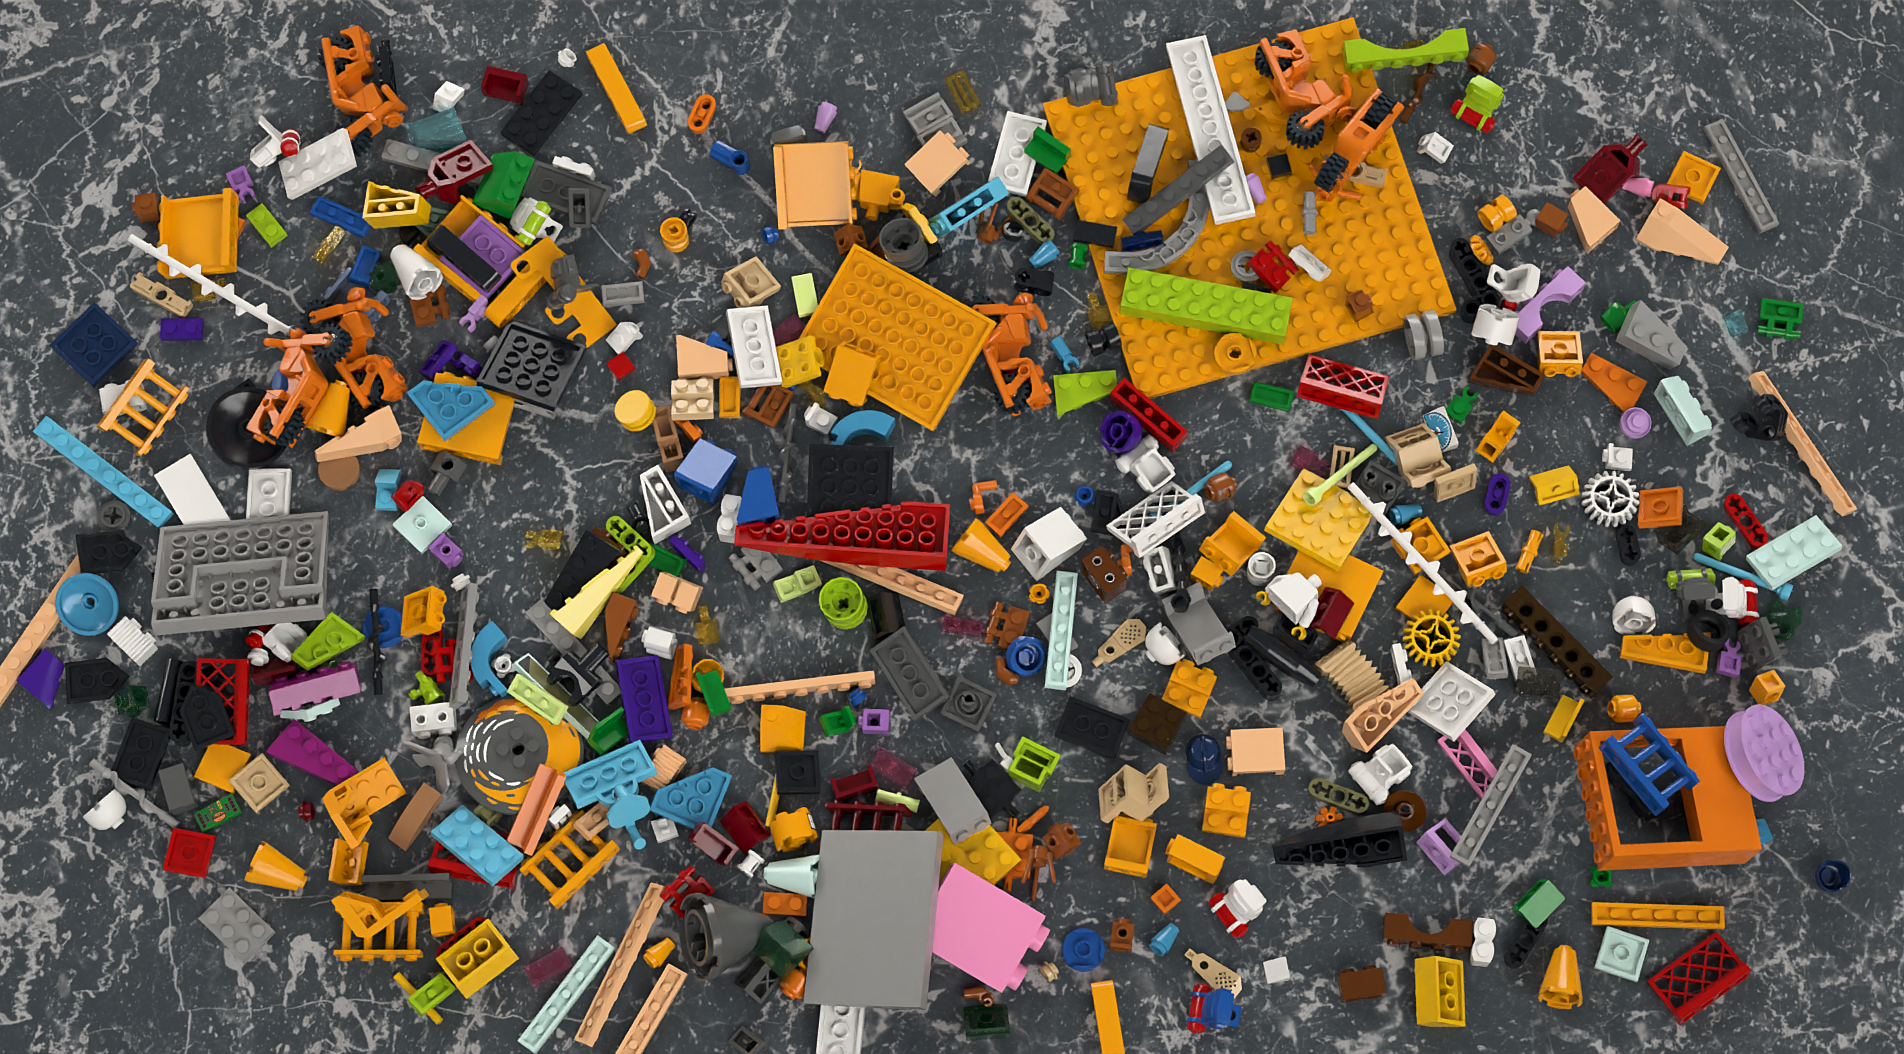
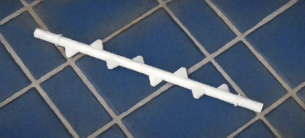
M133 234L129 236L128 242L144 250L146 254L149 253L169 265V275L171 277L183 273L202 285V295L206 296L211 292H215L236 305V315L240 316L245 312H249L268 324V334L272 335L281 331L285 336L288 335L290 337L289 330L292 327L268 315V305L266 303L255 307L234 295V284L230 283L225 287H221L201 275L200 264L189 268L168 256V245L166 244L155 248L151 243L148 244Z
M1354 482L1351 483L1347 488L1381 524L1378 534L1380 536L1391 535L1408 553L1405 563L1407 565L1417 563L1436 583L1433 594L1445 593L1463 612L1460 622L1462 624L1472 622L1476 627L1475 629H1478L1493 645L1498 638L1484 624L1485 622L1464 602L1467 592L1465 590L1455 592L1437 573L1440 562H1427L1410 544L1412 533L1410 531L1400 533L1384 516L1383 512L1386 506L1384 502L1373 504L1370 497H1367Z

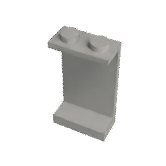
M1198 582L1186 588L1191 597V603L1187 612L1177 613L1173 610L1171 599L1176 593L1162 599L1161 602L1165 615L1197 665H1200L1218 655L1229 652L1236 645L1233 633L1226 631L1206 600L1203 587Z
M952 757L914 778L919 791L930 803L949 833L954 845L964 842L969 836L978 831L985 830L987 826L992 824L987 811Z

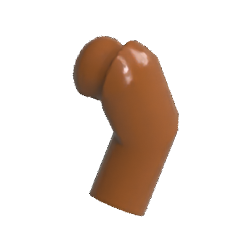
M636 249L632 254L633 258L639 263L635 276L644 280L651 266V261L645 250Z
M1003 657L996 658L997 678L1006 685L1017 684L1019 676L1017 673L1006 669V659Z
M983 986L963 989L965 1000L976 998L985 1007H990L994 1002L993 994Z

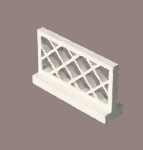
M1171 481L1106 525L1109 532L1130 546L1134 554L1140 558L1203 515L1205 510L1200 496L1197 494L1192 496ZM1171 490L1176 492L1175 495L1165 496ZM1174 501V505L1163 506L1164 502ZM1178 501H1184L1182 504L1178 505ZM1160 502L1159 506L1149 507L1152 503ZM1158 512L1157 516L1147 517V513ZM1162 512H1168L1166 515L1162 516ZM1143 513V517L1132 518L1136 514ZM1146 523H1153L1150 526L1145 527ZM1131 524H1141V528H1131ZM1120 525H1127L1126 529H1117ZM1130 534H1137L1131 539L1129 538Z

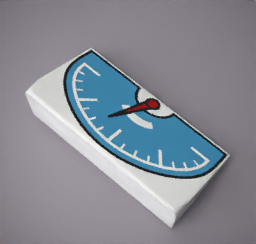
M1444 406L1422 416L1425 424L1438 437L1442 453L1457 448L1458 440Z

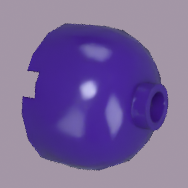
M1111 412L1103 419L1100 426V432H1102L1103 437L1101 442L1111 452H1129L1140 443L1142 438L1140 422L1134 415L1128 412Z

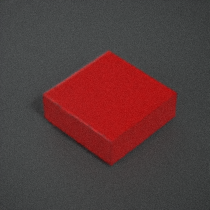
M624 352L606 363L618 381L636 370Z

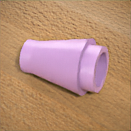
M822 102L821 106H818L815 131L825 134L827 128L837 115L836 106L827 102Z
M1255 173L1246 176L1251 198L1257 205L1265 201L1267 197L1259 176H1256Z

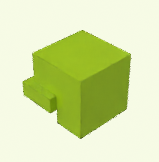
M1022 736L1013 753L1015 759L1009 769V777L1040 793L1048 775L1051 776L1061 755Z

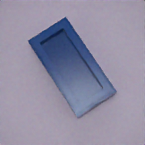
M362 245L351 271L349 282L369 288L382 251Z

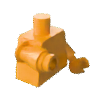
M859 159V167H854L855 179H851L852 187L856 188V201L860 202L861 208L867 209L865 217L868 220L876 221L879 212L888 213L890 209H901L905 195L899 189L900 177L862 169L860 173L862 161Z

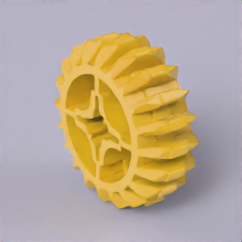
M1429 609L1428 616H1426L1424 611H1420V618L1414 614L1412 616L1414 622L1408 621L1406 625L1409 628H1404L1403 633L1409 635L1402 638V641L1409 642L1404 646V649H1412L1408 656L1412 657L1415 654L1417 656L1414 660L1416 663L1420 658L1423 659V666H1426L1427 662L1430 661L1431 667H1434L1435 660L1441 666L1444 664L1443 658L1449 662L1451 660L1449 654L1455 656L1457 652L1454 648H1459L1460 643L1455 640H1459L1461 635L1454 634L1459 630V627H1451L1455 620L1452 619L1448 622L1447 618L1449 615L1447 613L1443 618L1440 617V610H1437L1436 614L1433 615L1432 609ZM1432 621L1429 630H1416L1420 624ZM1439 625L1447 632L1448 639H1445V636L1439 633ZM1434 629V641L1429 647V635ZM1414 637H1417L1418 640L1424 643V651L1417 646ZM1434 646H1447L1444 651L1431 654Z

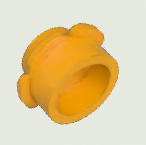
M1035 584L1029 589L1030 600L1037 602V604L1045 603L1046 599L1050 596V592L1044 584Z

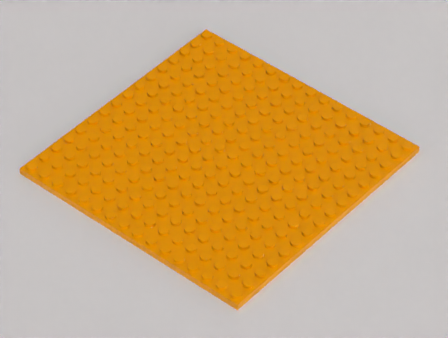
M1354 18L1298 32L1300 38H1303L1305 49L1312 59V65L1309 66V73L1305 81L1313 84L1319 79L1324 80L1336 98L1339 95H1344L1341 79L1344 75H1348L1352 88L1350 107H1353L1356 113L1372 92L1379 88L1371 69L1362 70L1357 73L1345 72L1342 53L1343 43L1347 40L1361 39ZM1260 43L1212 56L1224 102L1235 91L1250 103V107L1244 111H1231L1227 113L1245 177L1251 173L1259 176L1267 199L1258 205L1252 199L1256 212L1254 217L1217 225L1214 223L1209 206L1204 228L1192 247L1176 261L1151 272L1241 288L1242 283L1245 281H1238L1232 275L1230 266L1233 257L1241 251L1249 250L1257 253L1262 248L1269 253V249L1265 246L1269 240L1275 245L1278 244L1288 259L1291 258L1288 254L1293 248L1303 245L1332 270L1329 276L1321 281L1311 278L1304 268L1295 263L1294 265L1299 270L1294 275L1289 270L1286 271L1291 278L1276 293L1272 290L1270 293L1293 298L1284 345L1250 339L1256 348V358L1253 367L1248 371L1402 328L1405 315L1417 314L1420 318L1422 312L1435 310L1438 317L1455 313L1457 310L1392 126L1386 132L1387 136L1383 143L1379 144L1377 151L1373 149L1374 153H1368L1361 161L1366 163V166L1377 167L1382 170L1387 168L1383 187L1378 188L1347 181L1342 189L1361 193L1362 198L1360 200L1339 197L1334 193V199L1331 202H1324L1316 194V210H1318L1316 234L1305 235L1303 234L1304 217H1302V210H1304L1303 193L1309 191L1316 193V188L1318 187L1314 184L1316 178L1310 171L1309 166L1311 164L1321 166L1326 154L1330 158L1339 135L1338 132L1342 131L1348 122H1338L1336 120L1333 125L1325 128L1322 141L1317 146L1314 144V148H1310V146L1307 149H1304V146H1301L1300 149L1296 148L1297 144L1293 146L1291 145V140H1287V124L1266 122L1264 117L1254 111L1255 107L1266 104L1269 100L1276 101L1265 74L1261 75L1259 74L1260 70H1256L1255 55ZM1172 68L1115 83L1118 92V103L1112 106H1104L1101 100H1094L1088 105L1076 107L1068 103L1067 97L1043 103V109L1052 136L1071 148V157L1062 168L1066 180L1080 190L1073 200L1079 220L1117 227L1114 248L1087 245L1112 322L1115 324L1121 338V350L1132 384L1149 399L1233 376L1231 374H1224L1214 360L1215 346L1226 334L1121 315L1120 305L1127 274H1104L1105 251L1137 252L1156 248L1180 228L1188 210L1189 197L1136 237L1122 220L1142 205L1141 203L1127 200L1131 175L1149 124L1169 129L1167 142L1152 183L1149 199L1189 169L1188 160L1197 159ZM1303 126L1298 128L1300 131L1306 129ZM1253 127L1260 131L1262 140L1260 148L1255 152L1249 153L1242 149L1240 141L1242 132L1247 128ZM1287 153L1292 174L1271 179L1266 159ZM1357 168L1352 175H1358L1360 173L1359 169ZM1275 256L1272 258L1280 267L1283 265ZM1246 260L1245 266H1241V268H1245L1248 274L1250 267L1247 264L1248 260ZM1260 277L1256 281L1248 282L1270 289ZM1362 289L1364 294L1370 296L1374 313L1355 322L1345 303L1347 296ZM1233 349L1232 353L1229 355L1231 357L1238 358V355H1240L1241 353L1236 352L1235 349Z

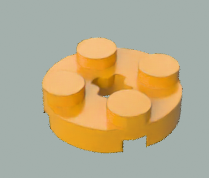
M1229 333L1224 335L1216 344L1214 360L1224 374L1239 375L1253 367L1256 358V348L1249 338L1247 339L1240 333ZM1233 349H1235L1236 352L1241 353L1240 355H1238V358H1234L1229 355L1232 353Z

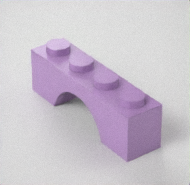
M1569 266L1563 271L1559 269L1553 275V280L1549 284L1544 283L1537 291L1539 294L1536 297L1527 299L1523 304L1524 308L1520 312L1518 310L1515 311L1519 315L1515 335L1525 344L1541 330L1543 323L1539 310L1544 304L1555 300L1570 303L1584 289L1586 282Z

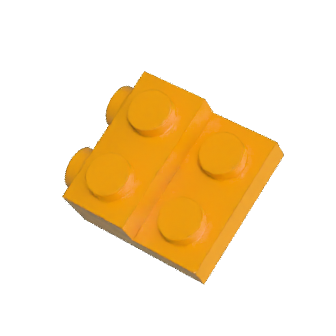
M1537 332V360L1540 372L1544 373L1547 377H1552L1556 374L1574 377L1577 374H1581L1583 359L1580 332Z
M1428 516L1424 519L1420 517L1410 523L1411 527L1405 531L1403 528L1398 530L1400 533L1408 531L1412 533L1410 544L1427 562L1438 561L1451 552ZM1392 538L1390 543L1400 558L1406 562L1408 553ZM1417 563L1408 565L1414 575L1423 570Z
M1489 531L1450 545V551L1459 566V572L1467 587L1471 585L1474 587L1481 586L1485 580L1492 577L1493 579H1500L1507 572L1506 561Z
M430 586L404 596L400 635L408 638L419 633L430 635L440 631L442 623L445 621L443 606L447 600L445 591Z
M1183 659L1182 662L1177 661L1162 700L1187 712V714L1201 718L1216 683L1217 676L1209 668L1203 667L1201 670L1194 667L1195 664L1190 660Z
M1213 783L1212 787L1208 786L1202 832L1245 838L1251 792H1247V788L1241 786H1234V790L1225 789V785L1220 783Z

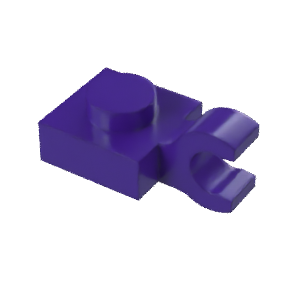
M462 351L457 352L460 356L458 361L450 360L455 368H463L471 377L474 375L479 377L483 370L478 362Z

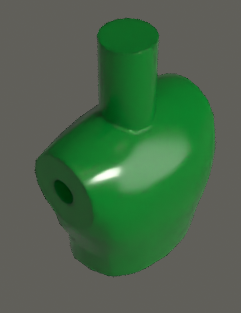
M1633 300L1625 307L1616 301L1600 316L1601 321L1611 333L1614 334L1620 331L1630 306L1637 301Z

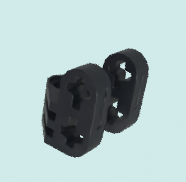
M1763 394L1755 400V403L1760 411L1765 415L1771 416L1772 420H1767L1759 426L1753 416L1746 412H1738L1730 418L1733 427L1748 438L1778 441L1784 436L1788 412L1775 395ZM1771 426H1773L1775 429V433L1772 437L1769 435V429Z

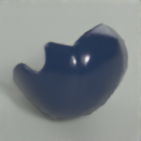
M1837 859L1824 861L1815 871L1817 885L1824 891L1832 893L1839 892L1848 887L1852 877L1850 867L1844 861Z

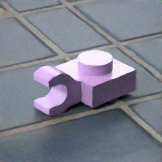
M480 295L468 309V314L460 319L459 323L462 327L467 322L471 323L468 327L470 333L476 328L475 321L485 317L484 312L490 305L488 299Z

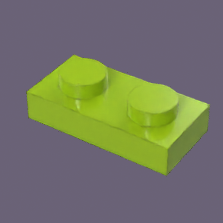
M263 203L246 215L271 248L288 236Z
M439 973L411 995L407 1002L422 1017L455 991V987L442 973Z

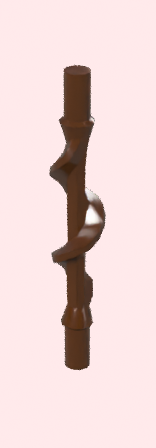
M1427 63L1428 69L1426 73L1416 78L1414 82L1416 92L1412 100L1406 104V108L1399 119L1400 122L1406 124L1412 112L1415 111L1416 105L1422 103L1421 92L1429 77L1437 76L1433 72L1436 64Z

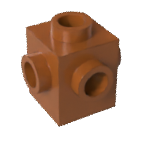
M847 224L834 233L840 256H847L854 243L864 249H868L862 226Z
M1069 822L1061 825L1059 823L1053 824L1047 829L1049 832L1042 837L1055 859L1069 855L1082 844Z

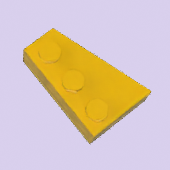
M368 181L362 218L374 229L429 224L431 205L421 195L400 189L395 190L385 185H376L374 182Z

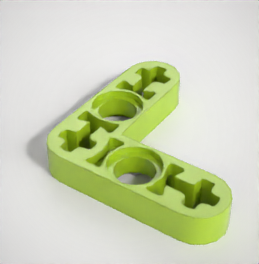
M613 516L607 520L606 530L629 553L635 545H640L648 552L646 556L642 554L635 564L634 571L626 576L627 578L624 579L615 593L620 594L652 561L655 556V550L622 518ZM615 523L624 530L622 533L614 528L613 525ZM634 534L635 541L632 544H626V537Z

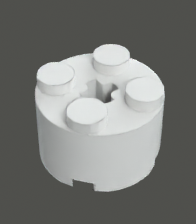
M1482 304L1478 309L1471 334L1475 337L1485 338V342L1491 345H1497L1498 342L1512 345L1519 322V315L1507 308L1499 310L1496 309V305Z

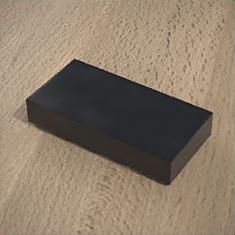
M1076 220L1073 241L1114 248L1117 227Z

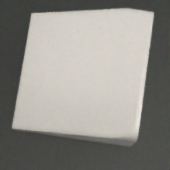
M1286 957L1263 962L1267 984L1290 979Z

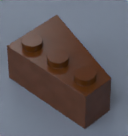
M1490 344L1470 376L1469 383L1534 397L1545 380L1546 375L1498 346Z

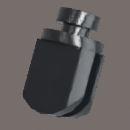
M638 502L633 504L638 512L637 516H634L630 505L626 509L631 517V527L637 530V532L643 533L649 528V519L647 515L642 513Z

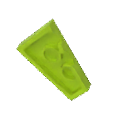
M1116 370L1053 375L1057 417L1064 415V413L1070 410L1081 408L1092 401L1095 402L1110 396V392L1117 386Z
M331 612L293 652L291 659L309 671L362 642L365 636Z

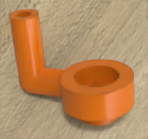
M996 480L972 485L973 498L969 499L971 511H975L976 515L984 514L981 491L997 488Z
M1123 544L1120 547L1122 559H1118V567L1122 566L1127 575H1132L1129 552H1133V549L1127 544Z

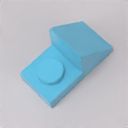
M379 469L375 479L377 487L376 510L398 511V505L392 500L391 496L400 487L401 470Z

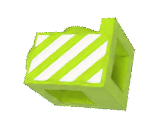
M1718 522L1703 537L1702 550L1720 561L1722 556L1735 543L1736 532L1731 527Z

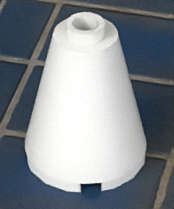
M398 245L393 248L390 258L405 293L411 299L419 300L426 298L425 294L428 292H435L443 279L440 269L407 245Z

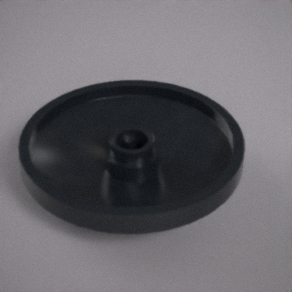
M255 387L232 389L220 396L208 413L206 420L208 443L217 457L232 467L243 470H255L266 467L275 462L287 447L278 443L274 445L266 440L264 443H261L253 438L254 434L246 429L267 393L265 390Z

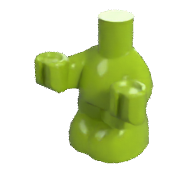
M422 671L415 674L420 684L417 690L413 689L408 694L412 700H416L423 695L425 705L437 704L444 699L445 694L438 688L437 683L431 677H426Z

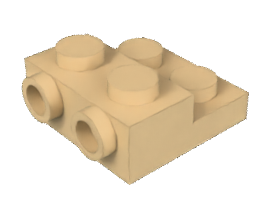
M756 256L724 273L721 281L723 291L733 296L737 308L757 307L762 304L765 298L778 292L781 288V285Z
M702 376L693 380H688L685 377L672 380V421L714 419L715 389L713 379Z

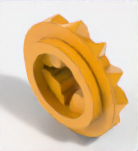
M1477 235L1470 237L1471 249L1479 261L1486 265L1493 263V255L1485 241Z

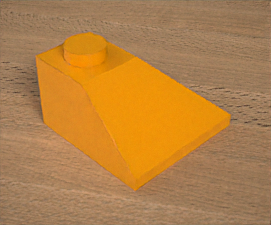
M761 705L760 752L804 751L806 711L782 705Z

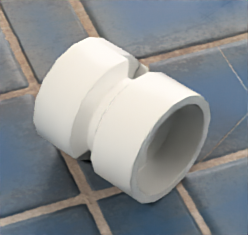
M1258 552L1252 555L1249 559L1246 573L1248 580L1253 585L1265 586L1272 581L1276 568L1274 558L1265 552Z

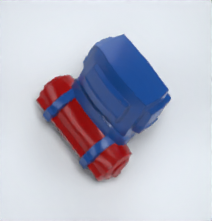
M1201 983L1194 985L1193 992L1190 995L1192 999L1189 1017L1186 1019V1022H1188L1187 1030L1196 1034L1205 1032L1207 1027L1213 1029H1223L1226 1026L1238 1027L1241 1006L1233 1004L1234 994L1231 993V990L1218 988L1212 992V988L1209 985ZM1233 1010L1235 1017L1232 1021H1230L1231 1013Z

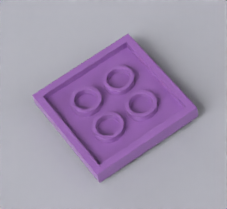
M480 215L459 239L502 276L499 282L489 293H486L444 256L440 258V261L485 298L489 299L514 272L510 266L511 262L525 253V251L485 217ZM524 260L519 261V262L517 263L516 268H517Z

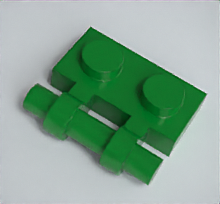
M1762 298L1760 301L1759 320L1767 321V325H1758L1757 333L1765 334V337H1784L1786 340H1791V338L1800 339L1801 331L1793 330V325L1801 326L1804 304ZM1774 323L1786 324L1785 329L1775 328Z

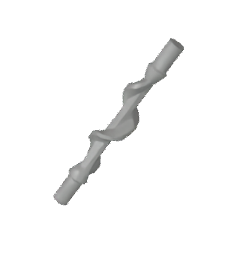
M96 759L89 763V766L99 772L103 778L112 780L115 789L120 794H130L136 798L146 813H155L160 820H163L171 827H178L180 824L178 820L145 798V790L143 788H131L118 778L117 772L106 768Z

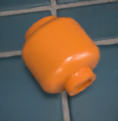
M692 697L691 704L683 707L681 721L685 724L686 728L701 730L702 727L708 725L710 711L707 703H704L705 699Z
M802 967L798 970L790 968L780 980V986L782 987L780 991L793 1001L795 998L802 999L805 993L807 971Z

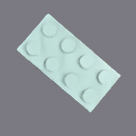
M1815 515L1748 554L1746 561L1772 591L1842 549V545Z

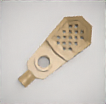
M1127 619L1098 649V656L1091 662L1097 668L1103 662L1110 663L1144 642L1146 626L1140 619ZM1111 647L1114 649V652L1108 654L1106 649Z
M1190 948L1185 953V956L1192 961V968L1215 991L1223 986L1225 989L1232 990L1231 993L1236 998L1242 990L1240 975L1204 953L1196 954ZM1206 962L1208 968L1201 969L1200 964Z

